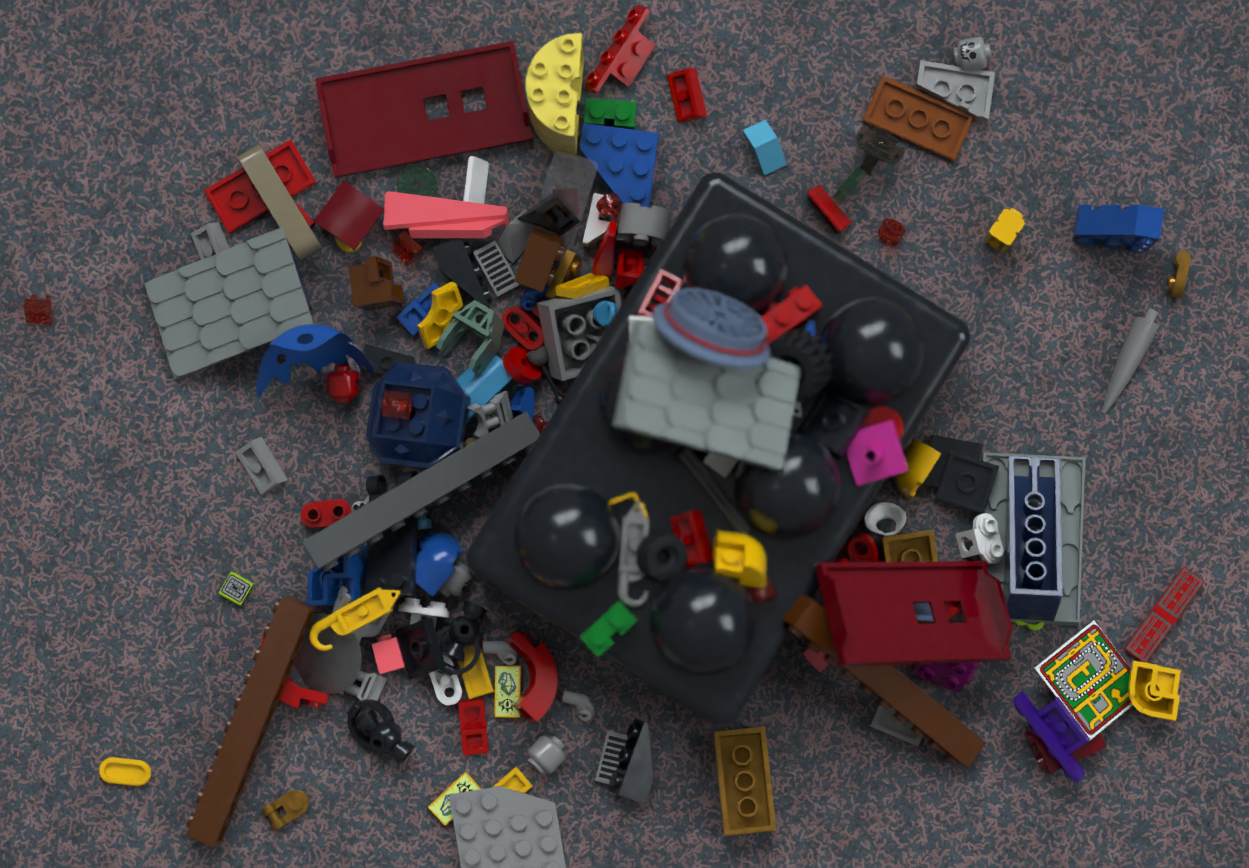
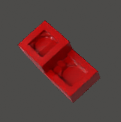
M484 698L459 700L463 755L489 753Z

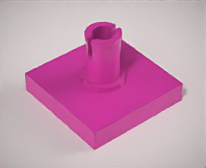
M893 419L859 429L846 450L857 486L909 470Z

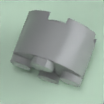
M639 203L622 204L618 217L616 241L624 243L634 241V247L648 248V244L658 247L668 232L670 211L652 205V208L641 207Z

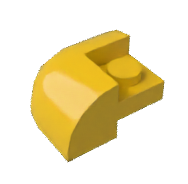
M913 439L904 453L909 470L894 475V483L898 492L910 501L915 496L918 487L925 481L941 453Z
M717 530L713 540L714 572L728 577L739 578V583L742 585L765 588L766 554L763 546L755 538L746 534Z
M1132 661L1128 692L1133 706L1145 715L1176 721L1180 695L1177 694L1181 670Z

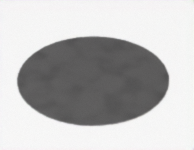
M318 613L314 614L294 667L302 680L314 690L328 694L338 693L350 687L358 677L362 662L361 649L354 632L342 636L337 634L331 626L318 634V641L322 645L331 644L333 648L328 651L315 649L309 639L310 630L316 622L330 615Z

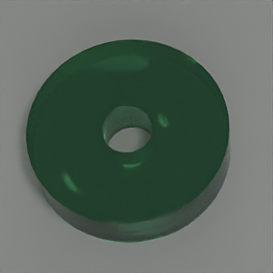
M411 166L400 174L397 181V191L399 193L435 197L438 191V183L435 175L428 168ZM416 182L422 184V188L418 191L413 189V184Z
M858 166L840 186L833 198L840 204L843 203L864 178L866 172Z

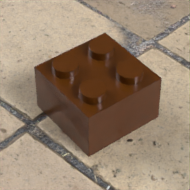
M533 226L514 282L543 292L545 286L550 287L556 268L552 267L553 263H559L565 246L561 244L562 237Z

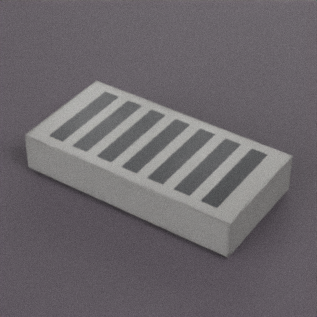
M496 240L473 252L497 297L520 285L514 282L515 275Z
M612 731L607 732L595 781L609 784L612 774L616 772L619 763L618 756L621 749L625 747L627 735Z

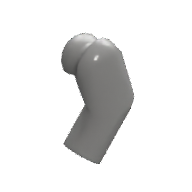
M482 641V654H496L508 666L516 663L517 653L505 641Z
M564 690L562 702L575 705L579 718L582 721H590L594 716V707L589 697L584 694Z

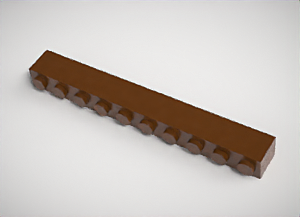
M800 594L782 620L790 625L787 629L799 639L802 636L808 640L806 645L816 653L823 652L825 654L823 659L836 668L839 665L827 612L814 600ZM893 665L841 667L843 669L841 672L843 676L852 682L857 680L861 683L858 687L869 696H872V694L877 696L876 702L888 711L890 708L895 711L893 716L905 725L907 722L912 725L910 730L922 739L926 736L929 739L927 744L939 753L943 750L946 753L944 758L953 765L957 766L960 763L969 768L985 746V741Z
M290 595L282 596L281 599L276 601L273 607L275 615L272 623L269 622L263 633V637H265L262 647L259 646L255 652L253 660L256 662L253 670H249L244 679L246 687L243 695L240 694L236 699L234 717L230 718L225 726L227 734L224 742L221 741L215 752V756H217L214 766L211 765L207 771L205 779L208 781L205 789H201L197 796V809L188 818L186 827H188L187 836L213 848L221 845L317 607Z

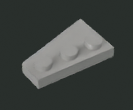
M920 60L916 88L988 122L995 72L985 70L964 71L959 66Z

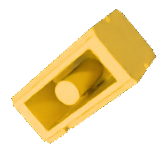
M1013 208L1010 210L1004 209L984 237L985 242L999 252L1005 253L1025 225L1022 219L1024 216Z

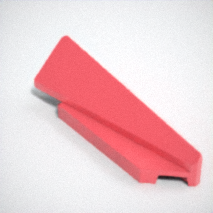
M387 191L385 194L384 230L409 228L410 238H486L492 235L493 228L507 227L510 223L508 208L504 206Z

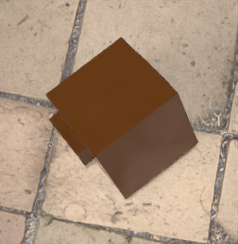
M372 256L366 257V264L349 266L353 307L367 311L405 305L403 285H394L392 262Z

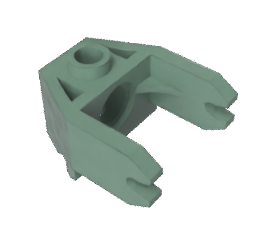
M474 300L461 311H456L452 314L454 318L439 337L436 348L446 355L453 350L466 331L481 338L484 342L473 355L469 364V368L478 375L486 369L499 351L504 322L493 310Z

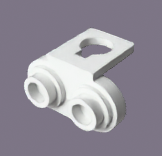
M988 513L977 515L974 518L972 530L956 533L962 558L980 555L981 559L986 561V564L998 563L1003 558L1004 548L998 524L992 515ZM965 537L968 540H972L973 543L969 551L964 545Z
M406 597L405 601L399 604L398 611L411 613L410 625L420 621L421 616H427V619L432 618L434 627H436L437 617L449 618L450 613L445 608L446 603L430 601V606L423 608L420 605V599Z

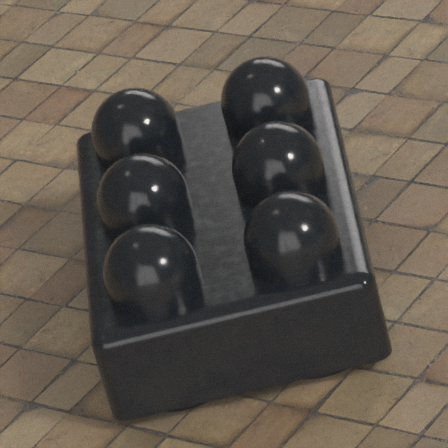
M719 172L708 173L697 184L472 542L466 554L467 566L480 580L585 644L580 637L620 601L618 597L622 517L628 514L635 502L633 497L613 504H609L608 500L629 492L637 493L640 503L644 502L649 516V534L665 532L674 535L669 518L689 511L701 510L712 551L714 535L717 530L737 533L679 457V453L688 446L613 426L630 343L629 316L637 315L642 302L661 269L684 280L681 289L698 288L717 292L746 305L760 317L766 314L764 311L774 302L780 304L786 300L785 295L793 288L798 287L801 289L807 285L823 305L820 313L811 320L815 322V335L821 338L819 341L822 344H827L828 348H826L827 353L831 352L832 359L829 360V363L833 364V370L830 371L832 376L825 386L869 411L876 407H888L896 411L903 422V434L900 439L902 450L968 346L970 330L967 324L728 176ZM663 281L660 283L671 290L675 288ZM656 290V294L669 299V296ZM651 300V302H650L651 304H653V305H655V306H659V305H660V304H658V303H656V302H654V301H652V300ZM808 322L799 328L801 329L802 333L804 332ZM788 355L789 364L798 366L800 361ZM823 388L809 399L801 402V418L792 416L783 470L776 471L738 460L726 478H724L704 464V460L710 452L692 448L751 525L752 529L746 535L755 538L763 546L766 554L765 588L742 585L739 583V578L715 573L714 561L684 569L682 573L669 581H658L644 575L640 580L629 582L628 595L631 599L638 600L641 599L644 591L648 590V600L645 604L636 608L624 605L637 619V622L623 635L617 631L610 638L614 644L602 654L605 658L713 725H729L739 717L790 634L787 630L790 625L782 620L800 594L810 599L813 597L820 585L815 566L820 563H831L836 560L886 479L882 478L857 486L846 452L841 457L825 448L817 440L800 434L797 431ZM795 409V410H794V413L797 414V413H799V411H798L797 409ZM664 549L659 551L657 555L659 564L666 560L667 554Z

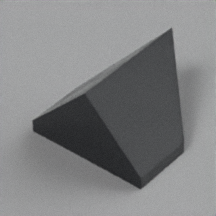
M558 189L517 218L521 221L554 231L559 236H562L581 222Z

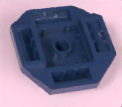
M396 362L373 387L366 437L381 463L428 469L463 448L469 413L467 407L470 406L471 398L448 368ZM415 409V416L410 420L409 414Z

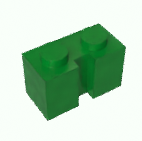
M586 98L584 123L602 126L614 124V127L635 130L636 102Z
M618 601L580 638L599 658L614 644L610 638L617 631L621 635L626 633L637 622V619Z

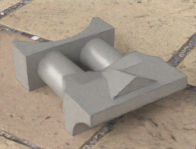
M507 391L494 395L490 403L481 406L475 403L467 407L477 416L478 426L474 435L479 438L488 434V430L502 426L514 419ZM494 412V417L485 420L486 415Z
M360 670L356 680L362 682L361 687L352 684L346 690L338 693L344 694V692H347L359 698L360 701L364 699L378 701L387 678L376 673L367 674Z

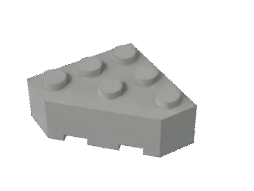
M608 286L576 299L557 297L537 303L545 348L548 353L547 360L551 377L561 381L577 377L608 328L597 324L593 317V310L601 301L613 302L620 309L619 289Z

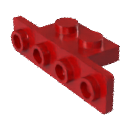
M637 5L630 10L626 17L627 21L615 33L611 46L600 56V63L587 76L584 90L597 94L609 75L626 87L631 85L656 46L638 32L650 13L649 8Z

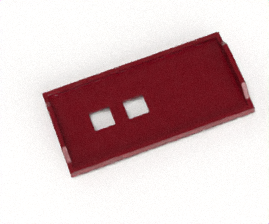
M514 41L315 79L334 178L533 140ZM483 88L487 109L465 113L461 92ZM446 95L449 116L427 120L424 99Z
M986 561L820 563L815 566L840 667L1002 662L1011 658L1008 644L1013 630L1000 580L989 574ZM944 602H960L965 623H949ZM913 603H929L934 623L919 624Z

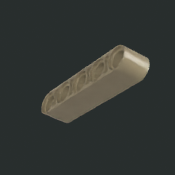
M257 144L237 156L280 228H284L286 238L299 260L322 248L260 145Z

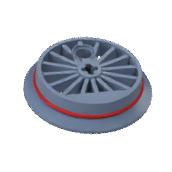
M685 288L676 291L669 302L660 304L653 312V323L666 339L687 353L705 361L725 367L753 369L765 365L770 358V349L765 342L767 333L765 322L752 309L735 299L705 289Z

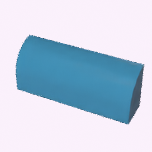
M497 355L494 356L486 369L477 375L472 369L468 368L456 379L470 396V406L475 403L481 406L490 403L494 395L501 393L514 381L505 370L503 361ZM471 410L468 413L467 424L476 417L475 413Z

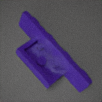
M1024 691L1018 693L1013 698L1017 712L1021 716H1025L1029 721L1031 730L1045 742L1049 754L1058 759L1065 775L1073 779L1075 783L1080 781L1086 773L1071 753L1088 742L1089 736L1059 697L1038 711Z

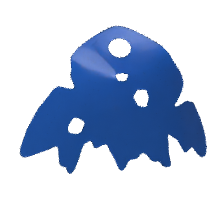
M305 324L286 330L269 344L271 346L264 354L258 371L256 392L257 397H260L274 376H276L280 383H288L290 381V366L293 363L299 366L306 362L319 373L322 367L328 366L330 363L335 365L349 364L346 357L348 355L360 367H365L371 374L375 375V371L364 353L348 343L353 342L348 335L325 325ZM285 354V362L277 364L278 355Z

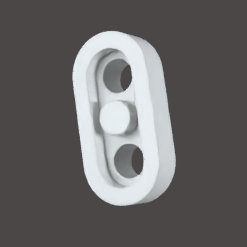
M443 655L444 662L454 666L452 660ZM438 671L429 673L436 696L441 703L454 705L461 699L462 688L457 675H452L451 677ZM449 687L454 689V695L450 698L445 695V690Z

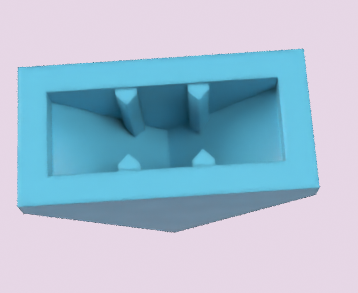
M766 120L743 130L764 176L787 165L778 138Z

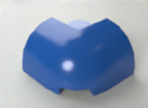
M434 531L425 534L418 540L422 551L417 552L416 583L432 596L455 571L452 565L457 555L460 556L462 554V548L457 538L446 532Z
M355 554L347 558L344 555L337 559L339 564L328 571H325L324 568L318 570L316 566L313 571L309 570L307 603L315 607H334L341 586L347 588V594H350L352 598L349 604L359 599L360 580H366V569L359 556Z

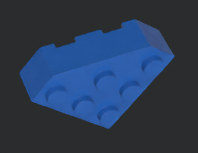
M583 123L580 154L596 172L621 206L625 203H639L641 207H649L659 133Z
M1131 204L1124 207V210H1120V205H1101V207H1095V210H1091V205H1080L1077 208L1072 238L1079 239V244L1093 245L1094 242L1104 243L1103 247L1108 249H1118L1119 246L1129 247L1128 251L1132 253H1144V250L1150 249L1160 239L1164 208Z

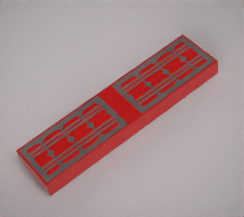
M1183 566L1123 649L1139 661L1146 663L1205 581Z

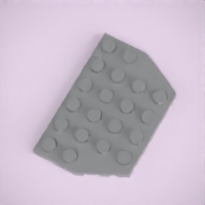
M503 786L449 794L461 868H566L555 802Z

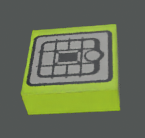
M231 571L219 594L242 606L254 584Z

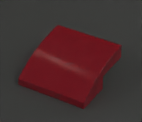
M343 181L314 222L355 251L385 209Z

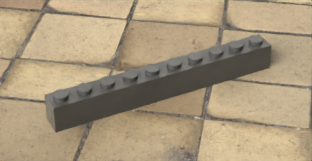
M526 411L309 537L302 544L318 570L324 568L325 571H328L339 564L337 559L346 555L347 558H350L361 551L359 546L366 542H369L370 545L384 538L383 532L390 528L393 532L406 525L404 520L412 515L415 519L428 512L427 507L435 502L437 506L443 504L451 498L449 496L450 493L457 489L461 493L473 486L471 481L480 476L483 480L494 474L495 470L493 468L501 463L505 467L516 461L517 457L515 455L525 451L528 454L540 433Z

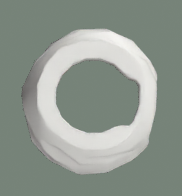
M877 503L867 511L864 519L865 526L878 537L893 536L902 530L906 521V512L894 503ZM882 519H891L896 523V530L884 533L877 529L876 524Z

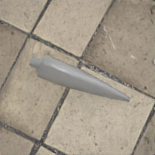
M1149 308L1144 318L1135 317L1116 362L1102 413L1106 414L1117 400L1147 352L1159 328L1154 323L1158 314L1157 311Z

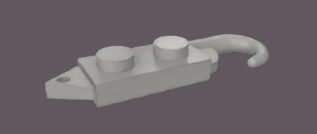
M638 501L634 503L628 514L622 517L618 597L624 605L631 608L642 606L649 597L648 590L644 591L643 596L638 600H633L628 595L629 582L637 581L644 577V574L637 565L636 553L640 542L649 534V518L645 517ZM639 507V510L635 511L634 508Z

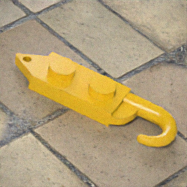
M379 587L321 619L310 630L309 639L311 644L320 651L331 650L333 648L331 644L322 645L319 643L318 634L331 626L337 634L342 636L349 635L392 612V607L400 596L401 591L382 590Z

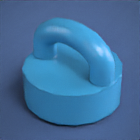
M610 301L599 302L593 310L594 320L597 324L608 327L619 310L618 306Z

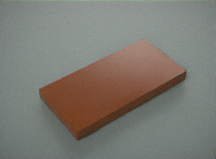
M882 75L862 122L955 162L974 116Z

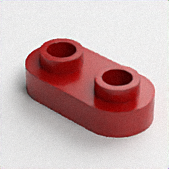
M513 306L503 312L501 320L504 322V328L525 348L535 350L545 344L541 325L522 307ZM514 314L520 317L519 323L513 322L512 317ZM532 332H536L538 334V339L536 341L531 339Z
M342 499L311 502L303 507L301 519L310 528L328 527L351 514L352 507L347 501ZM337 507L343 508L344 512L341 516L334 514ZM312 510L318 512V517L314 520L309 518V513Z

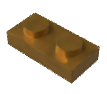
M566 250L545 295L548 299L561 297L556 296L555 287L573 280L579 274L582 259L576 253Z

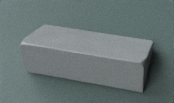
M219 222L208 223L191 233L201 260L229 249Z
M262 437L250 441L235 452L261 496L288 480Z

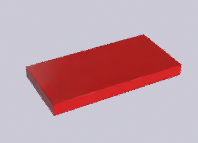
M291 139L265 154L292 198L317 184ZM243 167L204 190L229 234L269 212L268 207Z

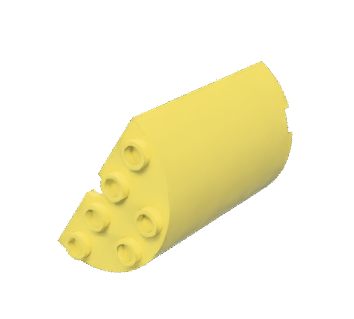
M582 33L563 35L544 45L531 61L526 76V94L534 131L550 150L564 157L576 159L579 128V115L576 114L577 102H581L584 65Z

